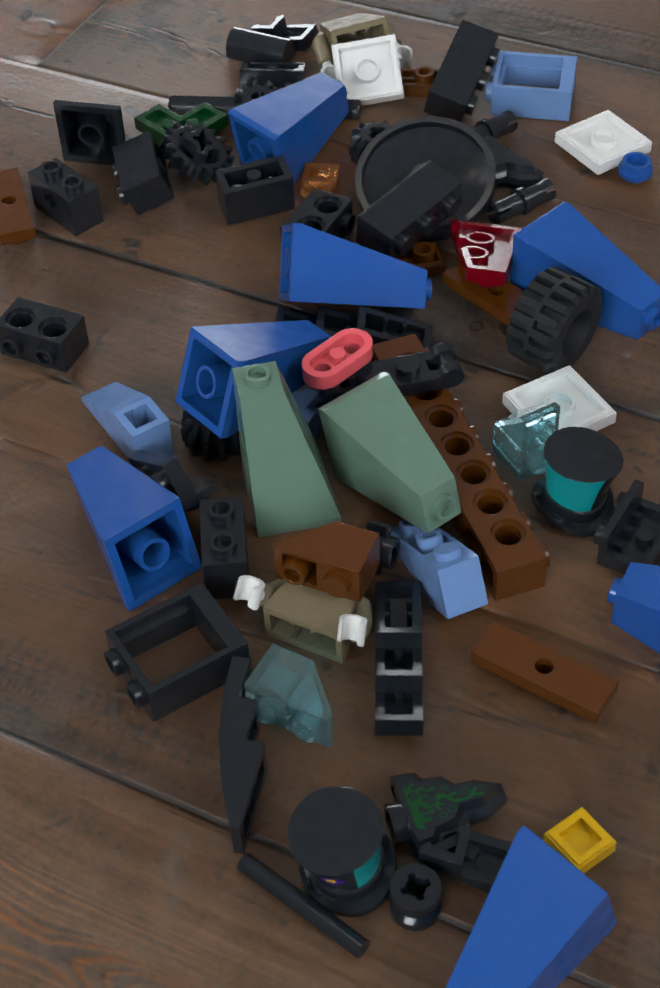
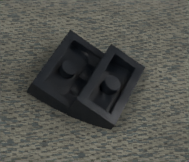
M243 61L239 70L240 83L236 94H243L241 89L243 84L250 88L254 87L255 79L260 82L261 86L270 80L273 83L274 89L278 87L282 89L302 81L306 77V62Z

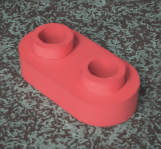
M356 328L339 331L304 356L302 360L304 382L312 388L321 390L337 386L371 361L373 357L372 337L367 332Z

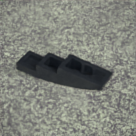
M319 306L315 317L278 307L274 322L308 320L331 337L344 329H361L372 337L373 344L416 334L423 348L428 347L431 350L432 325L364 306H359L356 316Z
M376 581L375 736H423L421 581Z
M232 656L222 697L219 730L220 771L225 810L234 853L244 854L268 767L265 743L257 741L261 727L258 700L250 698L254 687L251 658Z

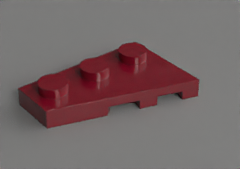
M451 219L450 235L466 281L475 282L477 285L485 288L504 286L512 265L513 235L522 228Z

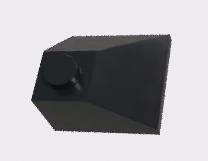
M55 100L53 106L63 160L103 165L114 163L112 147L126 141L121 106Z

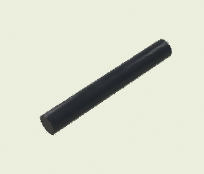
M246 853L240 859L237 865L238 871L357 959L363 956L369 947L370 940L252 854Z

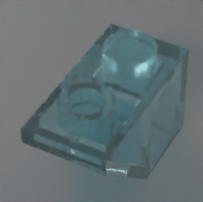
M556 402L531 406L494 422L492 451L519 481L546 472L544 445L548 437L557 431L559 426L560 406Z
M272 644L244 683L245 698L258 700L260 722L276 724L293 732L295 736L305 742H316L330 748L334 742L333 714L314 661Z

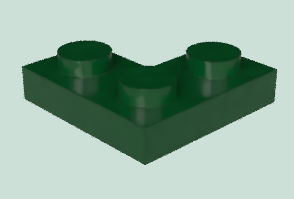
M206 102L182 116L157 104L134 118L135 128L142 133L150 131L155 141L161 143L167 127H173L175 122H179L184 126L186 120H189L195 127L202 123L209 130L213 128L215 133L228 126L227 114Z

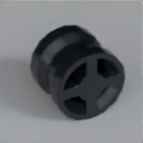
M414 863L399 868L392 876L389 885L391 916L404 929L412 931L425 930L433 926L440 917L442 908L441 879L427 865ZM416 889L417 891L422 892L423 897L421 895L416 894L414 890Z

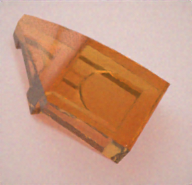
M305 162L300 188L301 195L306 198L314 188L336 194L340 177L339 164Z

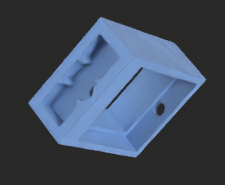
M500 51L497 64L495 63L493 68L490 67L489 81L486 84L485 101L491 102L490 115L498 116L504 111L510 110L516 117L569 121L575 87L577 56ZM505 84L527 85V86H539V87H552V88H559V89L539 88V87H526V86H513V85H505Z

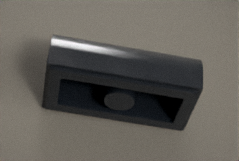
M233 27L227 37L226 56L230 59L239 61L290 62L296 54L294 40L239 27Z

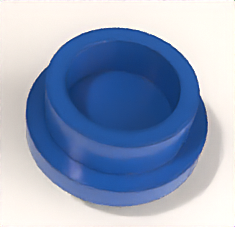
M631 152L626 154L619 163L618 173L627 182L637 184L651 178L653 165L648 155L641 152Z

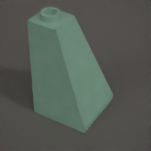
M276 361L232 368L243 476L258 538L321 527L336 521L341 522L340 511L324 457Z
M382 372L318 408L336 479L426 533H430L462 513L455 476L390 374Z

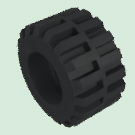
M549 267L545 271L540 272L525 288L512 311L506 336L508 353L545 374H550L568 365L572 367L588 347L597 329L602 311L603 297L600 293L601 290L558 267Z

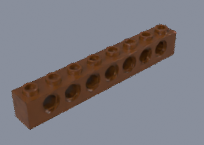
M411 334L373 344L371 362L430 351L428 347L423 348L416 334ZM449 388L405 396V400L455 476L462 513L452 518L451 521L465 546L479 555L483 579L495 601L544 587L546 567L550 566L548 549L544 542H538L532 533L531 522L527 513L524 510L520 511L515 504L510 484L507 481L502 482L499 477L492 454L490 452L485 453L482 448L478 431L474 425H469L466 421L460 400L458 398L453 399Z

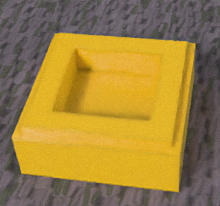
M583 807L545 832L543 838L545 843L582 873H586L615 852L617 844Z

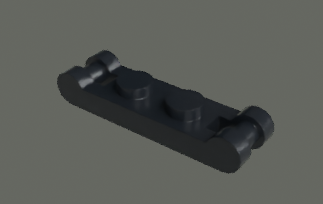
M442 342L433 346L430 351L369 362L337 386L326 390L318 389L320 390L319 398L322 406L382 372L390 374L404 397L455 387L464 380V372L461 365L455 362L456 354L453 347L449 343Z

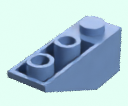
M114 382L81 397L84 405L127 458L140 450L169 456L175 455L170 421L149 396Z
M402 519L398 526L393 527L390 536L400 539L398 555L413 579L421 581V591L429 604L443 616L450 619L488 604L479 555L440 527L430 533H426L405 519Z

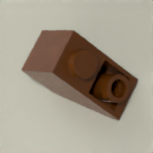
M336 521L279 540L273 547L276 578L283 579L293 585H303L320 590L333 597L347 598L360 602L380 564L379 533Z

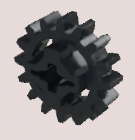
M186 120L184 126L179 122H175L173 127L168 126L159 145V149L163 150L161 158L170 160L167 167L169 169L177 168L179 170L178 176L190 178L191 183H195L197 179H201L204 185H208L210 180L216 183L215 170L232 167L234 157L230 155L232 147L223 145L226 140L224 137L217 138L214 135L215 130L213 128L209 130L202 123L195 127L189 120Z

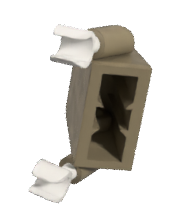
M359 13L323 22L320 24L321 32L313 39V50L318 65L322 68L321 72L335 80L331 47L334 44L395 34L400 68L402 62H405L408 67L411 66L413 51L410 47L401 45L402 41L386 16Z
M243 575L238 578L233 599L236 601L247 600L248 607L252 610H257L259 606H263L265 634L343 664L351 642H356L357 646L363 647L365 639L374 633L375 627L371 603L365 597H362L361 601L357 602L347 598L333 597L326 592L303 585H293L279 578L269 583H264L259 578L249 575Z

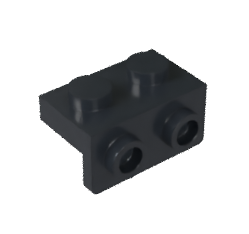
M140 450L128 457L133 467L180 497L184 511L199 509V500L209 499L208 496L219 489L214 480L185 474L177 457L146 450Z
M635 479L627 493L623 491L619 493L613 506L611 518L609 521L603 519L600 522L594 536V544L598 545L597 564L624 575L630 562L657 565L660 561V505L642 499L644 482Z

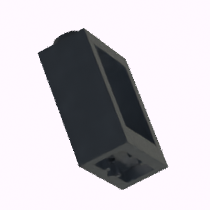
M203 583L105 630L109 650L104 652V657L109 669L115 677L122 674L127 681L125 688L132 703L137 709L144 706L154 722L225 685L232 656L250 658L248 642ZM196 626L216 653L152 686L133 658Z

